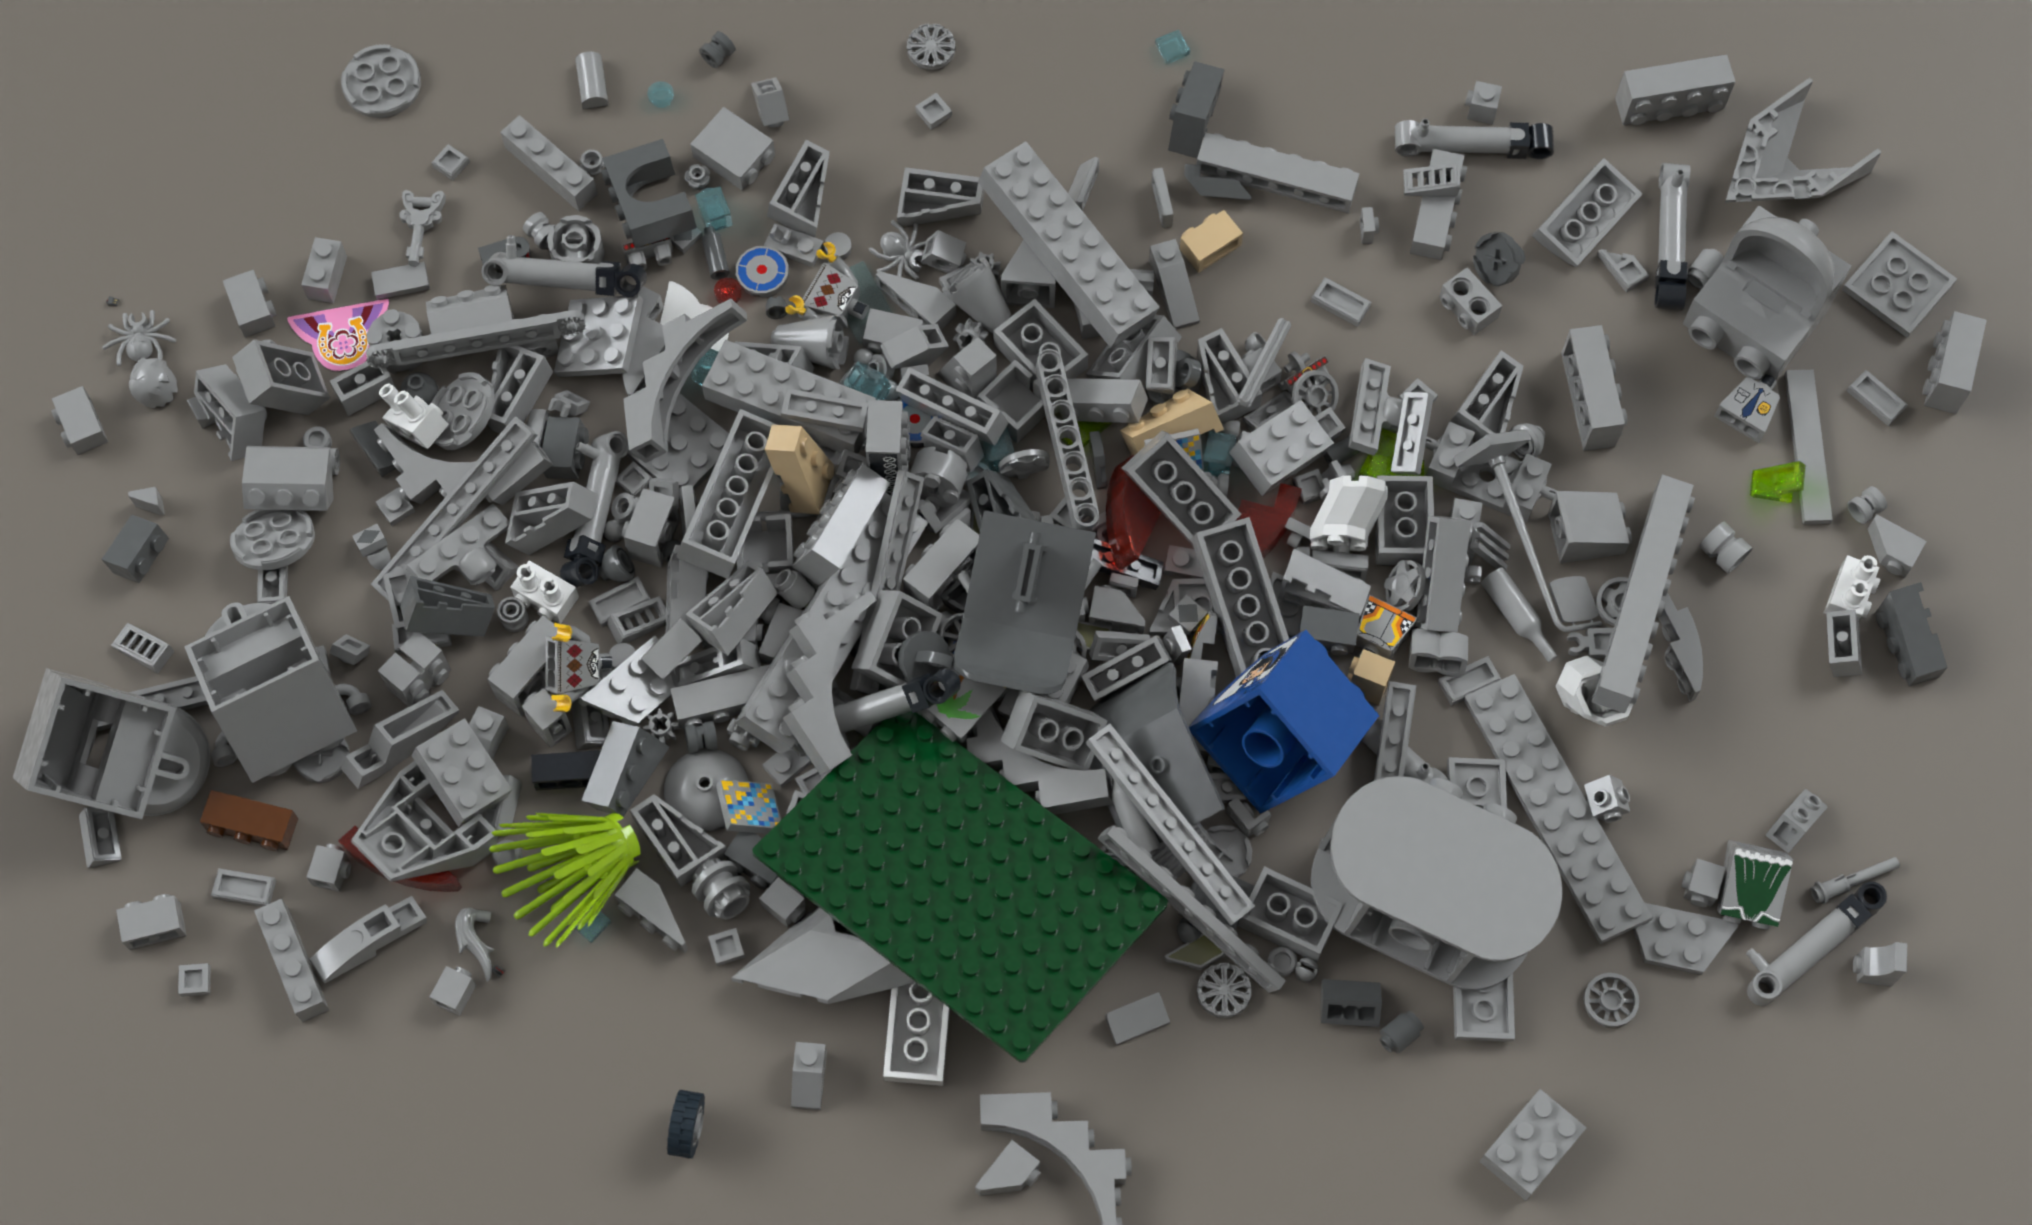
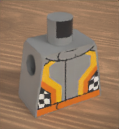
M1369 594L1357 631L1356 646L1362 648L1358 658H1360L1364 649L1390 660L1411 634L1417 617Z

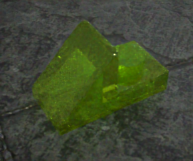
M1801 461L1753 470L1750 496L1791 503L1793 492L1804 490L1806 465Z

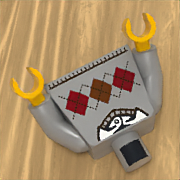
M831 242L823 243L828 249V254L826 255L821 249L817 250L816 254L820 259H827L828 264L825 262L822 264L803 299L797 295L789 298V301L793 302L796 308L788 305L785 307L786 312L790 315L798 313V317L802 320L832 315H843L846 321L850 315L863 320L868 312L869 305L858 301L860 290L856 277L839 255H834L836 251L835 246Z
M554 623V627L558 629L556 636H546L545 690L557 694L560 693L559 695L551 696L552 700L557 701V706L553 709V712H568L571 708V703L588 692L590 686L598 684L599 670H610L612 668V657L609 653L599 654V645L591 642L589 635L577 627Z

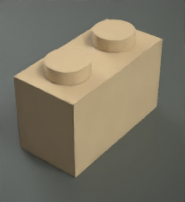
M1225 210L1218 214L1213 213L1196 228L1191 227L1182 234L1180 251L1199 273L1240 247L1243 232Z
M1363 649L1360 658L1354 657L1347 678L1362 690L1367 701L1379 705L1387 688V683L1390 680L1395 661Z

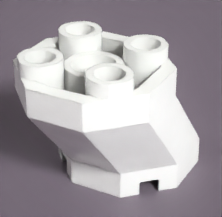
M1341 476L1330 480L1329 492L1310 528L1311 549L1330 550L1340 553L1366 550V547H1368V536L1387 500L1388 487L1386 482L1370 476H1359V481H1351V476Z
M1589 656L1566 662L1556 684V689L1564 707L1604 727L1627 720L1633 704H1629L1624 714L1592 702L1603 662Z

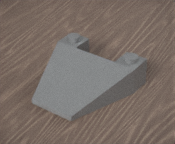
M415 761L397 774L351 841L390 882L474 866L492 853L489 851L491 846L497 845L498 836L491 834V832L495 831V828L480 813L453 832L424 803L435 795L436 792Z

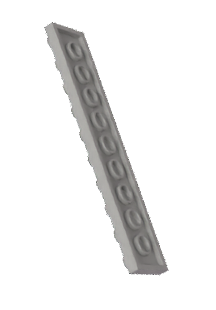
M1513 674L1466 695L1464 702L1495 758L1505 760L1506 777L1542 842L1552 854L1561 876L1599 944L1650 922L1653 918L1597 818L1593 817L1587 800L1516 675Z
M1448 758L1447 778L1463 791L1461 799L1482 809L1487 803L1498 804L1507 808L1505 760ZM1513 973L1502 982L1485 989L1465 990L1453 986L1455 1040L1513 1042L1515 1040Z

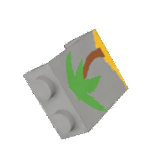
M952 663V666H951V669H950V670H953L955 673H957V672L955 671V669L953 668V663ZM957 673L961 682L958 693L944 703L934 704L930 708L919 711V713L930 723L936 721L942 727L940 730L942 734L952 742L956 739L962 744L965 740V735L996 700L1000 701L1007 692L1006 687L969 680ZM939 682L940 688L945 691L944 685Z

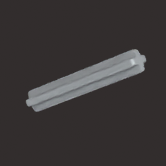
M1283 318L1278 319L1237 399L1239 405H1243L1245 408L1251 407L1290 330L1291 323Z

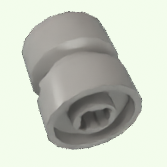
M1723 521L1704 538L1699 547L1710 558L1717 557L1716 563L1729 574L1745 560L1753 548L1742 537L1735 538V531Z

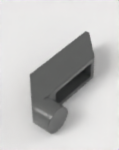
M1185 164L1184 175L1201 196L1251 200V195L1237 178L1200 175L1201 165Z

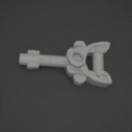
M409 190L402 192L405 210L399 213V217L403 223H407L408 227L413 229L411 247H407L406 258L409 259L408 264L411 266H418L419 260L423 259L424 247H422L424 232L432 228L433 223L439 224L442 222L443 218L440 212L446 201L443 191L432 194V197H415ZM414 207H425L428 209L417 210Z

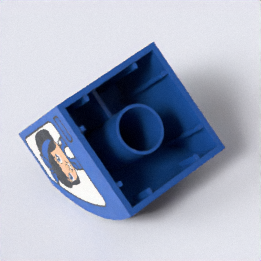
M1304 630L1269 650L1249 666L1208 704L1188 728L1196 740L1261 814L1334 777L1374 724L1379 714L1367 702L1362 690L1357 685L1351 683L1328 656L1326 648L1315 640L1307 630Z

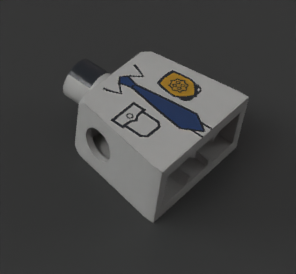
M1764 374L1758 382L1750 377H1746L1721 402L1714 417L1760 443L1780 399L1779 394L1772 391L1777 383L1776 380L1768 374Z

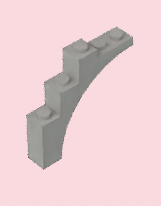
M732 299L692 319L683 314L662 325L665 351L643 362L646 387L624 398L629 451L644 463L668 452V428L671 413L682 386L696 364L727 333L748 321L746 311Z
M381 423L374 429L379 437L377 439L378 444L385 452L391 453L394 457V460H392L393 465L402 473L396 480L401 486L399 492L407 501L412 500L422 504L438 490L445 498L476 462H446L432 459L420 454L406 444L393 428ZM533 441L485 498L490 503L494 501L504 505L515 496V492L521 491L553 465L552 461L540 445Z
M871 591L863 596L857 592L845 600L847 606L842 610H839L836 606L824 615L819 610L812 616L807 611L794 620L797 626L789 630L804 655L791 663L794 669L786 674L801 699L788 707L790 713L784 716L783 720L820 775L828 772L852 755L841 735L834 714L832 698L833 667L839 646L847 630L857 617L876 601Z
M994 704L972 727L974 735L978 737L967 738L968 748L965 749L993 770L1001 769L1000 775L1023 792L1038 790L1036 791V802L1054 815L1114 804L1111 798L1113 788L1112 776L1106 769L1082 771L1059 768L1041 762L1031 755L1013 750L1001 742L1004 729L996 714Z
M1051 1092L980 1095L981 1130L1002 1131L1019 1135L1050 1149L1062 1158L1081 1178L1094 1200L1101 1225H1122V1217H1116V1206H1121L1120 1187L1115 1188V1185L1125 1184L1126 1176L1132 1175L1131 1157L1125 1158V1149L1089 1150V1147H1094L1095 1144L1094 1129H1088V1120L1052 1122V1119H1058L1057 1101H1051Z

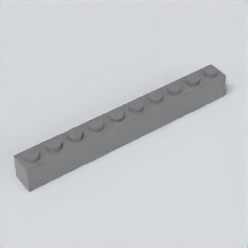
M1662 474L1654 490L1594 692L1593 703L1625 714L1629 704L1635 705L1640 688L1636 687L1637 681L1642 682L1647 668L1642 663L1643 660H1648L1653 644L1648 642L1650 638L1654 639L1659 623L1655 622L1656 616H1661L1665 601H1662L1661 597L1662 595H1667L1671 580L1667 579L1668 574H1673L1677 559L1673 558L1674 553L1678 554L1683 538H1680L1679 535L1680 533L1684 534L1689 521L1685 514L1686 512L1690 513L1694 504L1695 497L1691 496L1694 486L1692 484Z

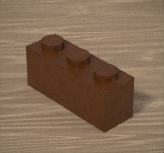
M211 790L200 823L207 830L206 833L211 836L223 838L224 835L234 837L235 841L242 844L250 845L252 841L260 843L261 847L267 850L278 851V848L288 850L299 818L291 809Z

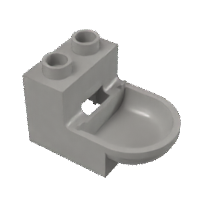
M1758 206L1733 237L1721 265L1692 301L1683 325L1689 328L1688 333L1698 345L1706 349L1718 347L1733 357L1736 368L1745 376L1758 380L1764 374H1768L1776 380L1828 312L1852 265L1828 251L1823 242L1817 237L1819 229L1812 221L1801 219L1799 223H1796L1789 219L1776 217L1761 206Z
M290 596L273 604L252 603L242 605L238 602L231 603L222 610V617L209 628L203 638L184 646L210 710L252 783L265 776L280 775L286 772L294 762L318 750L326 751L333 749L346 736L357 732L349 712Z
M46 668L13 779L28 791L143 819V816H158L173 812L186 805L195 797L208 775L210 767L209 743L199 723L190 714L172 704L117 690L101 682ZM102 721L112 724L100 766L96 768L86 765V761L95 743L98 722Z

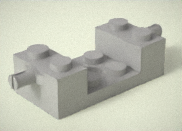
M1449 421L1444 434L1438 441L1430 437L1426 438L1425 448L1433 451V459L1426 476H1433V484L1473 501L1480 502L1487 507L1512 517L1494 468H1490L1489 463L1457 467L1453 457L1475 443L1472 441L1475 434L1474 431ZM1527 453L1523 462L1506 456V463L1504 465L1524 522L1527 523L1535 503L1541 496L1553 501L1556 492H1558L1546 486L1547 476L1552 464ZM1483 471H1488L1493 474L1494 480L1485 482L1480 478L1479 474Z

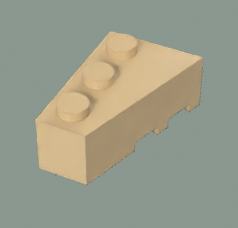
M1186 389L1176 392L1173 398L1165 403L1155 405L1149 413L1140 418L1139 423H1128V426L1121 429L1120 432L1131 456L1134 457L1145 446L1144 440L1154 438L1162 430L1169 434L1198 429L1201 435L1212 429L1218 433L1224 430L1213 403Z
M772 425L765 452L775 475H780L784 484L780 488L783 494L789 495L792 502L788 506L790 511L793 513L820 514L819 512L823 506L829 482L834 476V464L802 426Z

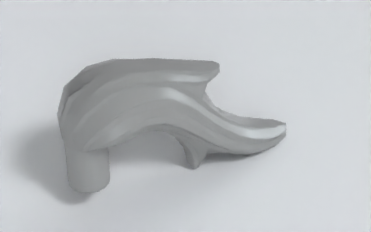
M471 907L461 909L455 920L459 952L462 953L466 948L475 955L483 968L486 981L488 982L492 974L489 953L493 952L494 949L485 945L476 935L474 922L489 923L491 912Z

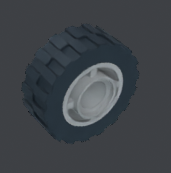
M686 1090L678 1091L669 1122L667 1138L668 1155L689 1159L694 1157L703 1126L704 1093Z

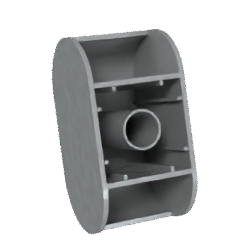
M1387 777L1363 786L1346 801L1314 857L1311 871V888L1313 889L1316 907L1327 923L1329 922L1336 907L1325 901V895L1344 903L1333 929L1442 982L1460 989L1480 990L1494 986L1508 978L1520 966L1528 952L1534 949L1548 935L1560 911L1562 881L1557 864L1548 848L1532 832L1515 824L1517 816L1511 810L1493 803L1485 804L1483 809L1461 799L1463 791L1450 781L1432 778L1428 784L1412 777Z

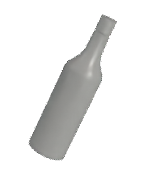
M1502 567L1485 577L1481 585L1519 636L1531 640L1548 663L1556 659V653L1542 634V621L1506 570Z
M1113 778L1111 798L1123 829L1130 835V840L1136 846L1145 848L1150 854L1159 851L1162 848L1155 830Z

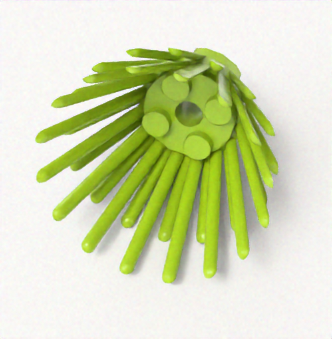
M614 812L604 817L535 813L536 815H528L526 818L531 821L552 822L499 824V826L515 829L491 832L494 836L526 834L529 838L493 845L489 848L491 852L518 848L531 850L551 846L542 849L540 853L495 866L493 868V873L495 874L528 865L527 870L533 872L563 861L502 890L501 895L506 898L554 876L538 886L537 891L544 894L516 911L514 914L515 919H521L582 879L551 905V912L530 929L529 936L531 937L540 932L598 882L544 940L543 946H548L567 925L570 926L556 942V948L569 937L577 926L578 930H581L588 921L589 927L626 874L628 868L638 864L639 860H633V858L641 855L638 839L630 824L622 828L617 822L623 819L620 814Z

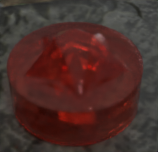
M723 278L714 287L715 298L720 304L729 299L737 303L741 298L740 284L733 278Z

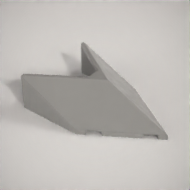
M1809 77L1750 119L1725 203L1821 198L1871 173L1881 151L1876 149L1853 167L1799 170L1788 159L1802 107L1813 83V80Z
M820 907L807 913L731 977L733 982L743 984L744 981L758 984L759 988L800 998L802 995L815 997L818 1002L825 1004L914 983V980L860 938L835 932L833 922L837 921Z

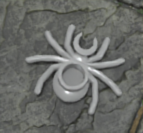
M891 220V224L902 235L897 232H887L881 237L880 244L884 254L877 252L872 247L869 248V251L876 257L893 261L889 265L877 269V273L879 271L885 272L899 263L897 276L902 277L904 265V269L917 280L919 276L915 272H919L921 266L916 264L915 260L924 265L921 262L924 251L917 248L925 246L927 241L913 245L918 232V223L915 222L913 224V233L909 241V237L903 227L896 221Z
M154 310L150 311L149 322L143 312L140 322H135V317L132 313L129 315V318L127 313H123V325L127 331L116 328L112 324H109L108 328L126 336L109 341L103 345L102 349L106 350L112 345L122 342L116 356L117 365L121 366V356L125 346L128 357L138 362L141 358L147 359L152 354L153 343L158 352V359L163 360L162 349L154 338L166 339L173 343L176 342V339L154 332L166 326L170 319L166 318L162 323L153 327L155 319Z

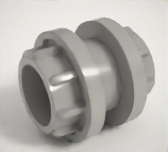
M718 858L710 859L699 866L693 874L692 893L698 901L704 902L703 907L711 917L725 920L731 919L740 914L749 904L750 884L744 877L738 876L736 871L738 868L731 861Z

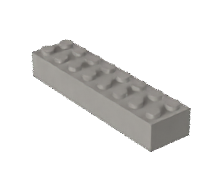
M1026 141L984 167L978 181L980 186L1110 348L1153 320L1160 308Z

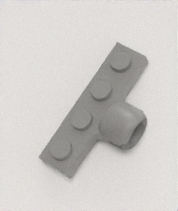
M1367 358L1364 359L1361 365L1348 448L1374 456L1378 450L1381 428L1398 432L1403 400L1390 397L1387 393L1391 366Z
M491 504L407 564L406 570L414 577L435 582L449 571L457 570L471 585L481 584L493 574L496 567L495 560L486 552L484 546L508 530L509 520L494 504Z

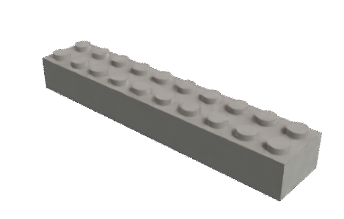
M885 492L841 568L818 586L813 598L801 615L809 611L812 616L819 610L824 615L836 606L839 610H842L847 606L845 600L857 592L863 596L872 590L892 499L891 495ZM918 514L915 519L908 555L928 524V521ZM867 609L853 622L839 646L833 667L832 681L863 631ZM790 633L735 721V724L780 754L790 750L797 740L783 720V717L790 713L788 707L801 699L786 676L788 672L794 669L791 663L804 655Z

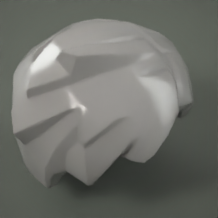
M141 358L134 365L130 375L129 389L137 401L150 408H156V406L164 407L166 403L173 401V393L178 392L177 379L167 366L165 360Z

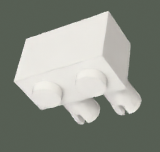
M389 383L379 390V395L391 407L382 418L398 435L428 449L449 425L442 417L443 411L435 404L430 403L428 405L418 396L413 398L406 391L399 392Z
M1847 555L1840 566L1824 611L1825 614L1826 612L1855 609L1858 621L1861 617H1867L1872 602L1868 601L1870 593L1875 594L1880 582V578L1876 577L1879 567H1877V560L1874 557L1867 555L1859 560Z
M531 561L518 568V577L510 587L514 597L522 600L525 608L530 606L537 610V614L540 617L545 616L550 621L553 619L560 624L579 598L575 586Z

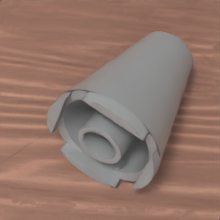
M985 257L979 258L980 264L975 266L971 262L948 280L951 284L950 287L947 289L943 286L942 292L978 323L982 322V326L993 334V330L1012 315Z
M832 315L778 325L776 330L772 331L771 344L802 346L811 363L831 369H840L839 364L844 365L848 354L849 336H844L843 328H848V324L843 315Z

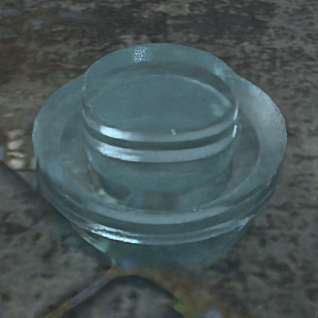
M660 81L653 83L649 87L647 95L653 105L666 107L673 100L674 91L670 84Z

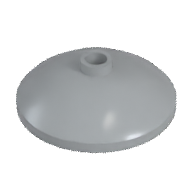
M700 749L698 752L684 755L671 767L664 783V798L667 804L680 812L683 817L694 825L702 828L704 832L716 831L726 827L716 788L719 779L748 782L749 780L743 766L730 754L716 749ZM704 780L710 782V785L706 788L700 786V783Z

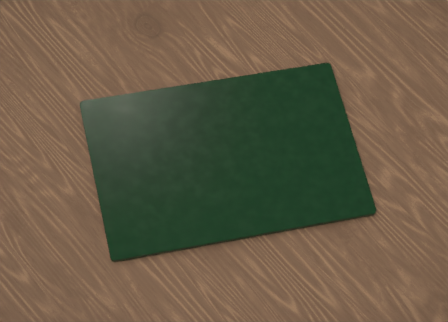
M911 711L883 720L851 751L852 755L835 766L753 847L752 854L761 863L1020 1063H1025L1167 908L1168 899L956 741L952 742L942 734L940 729L928 722L917 712L912 713Z

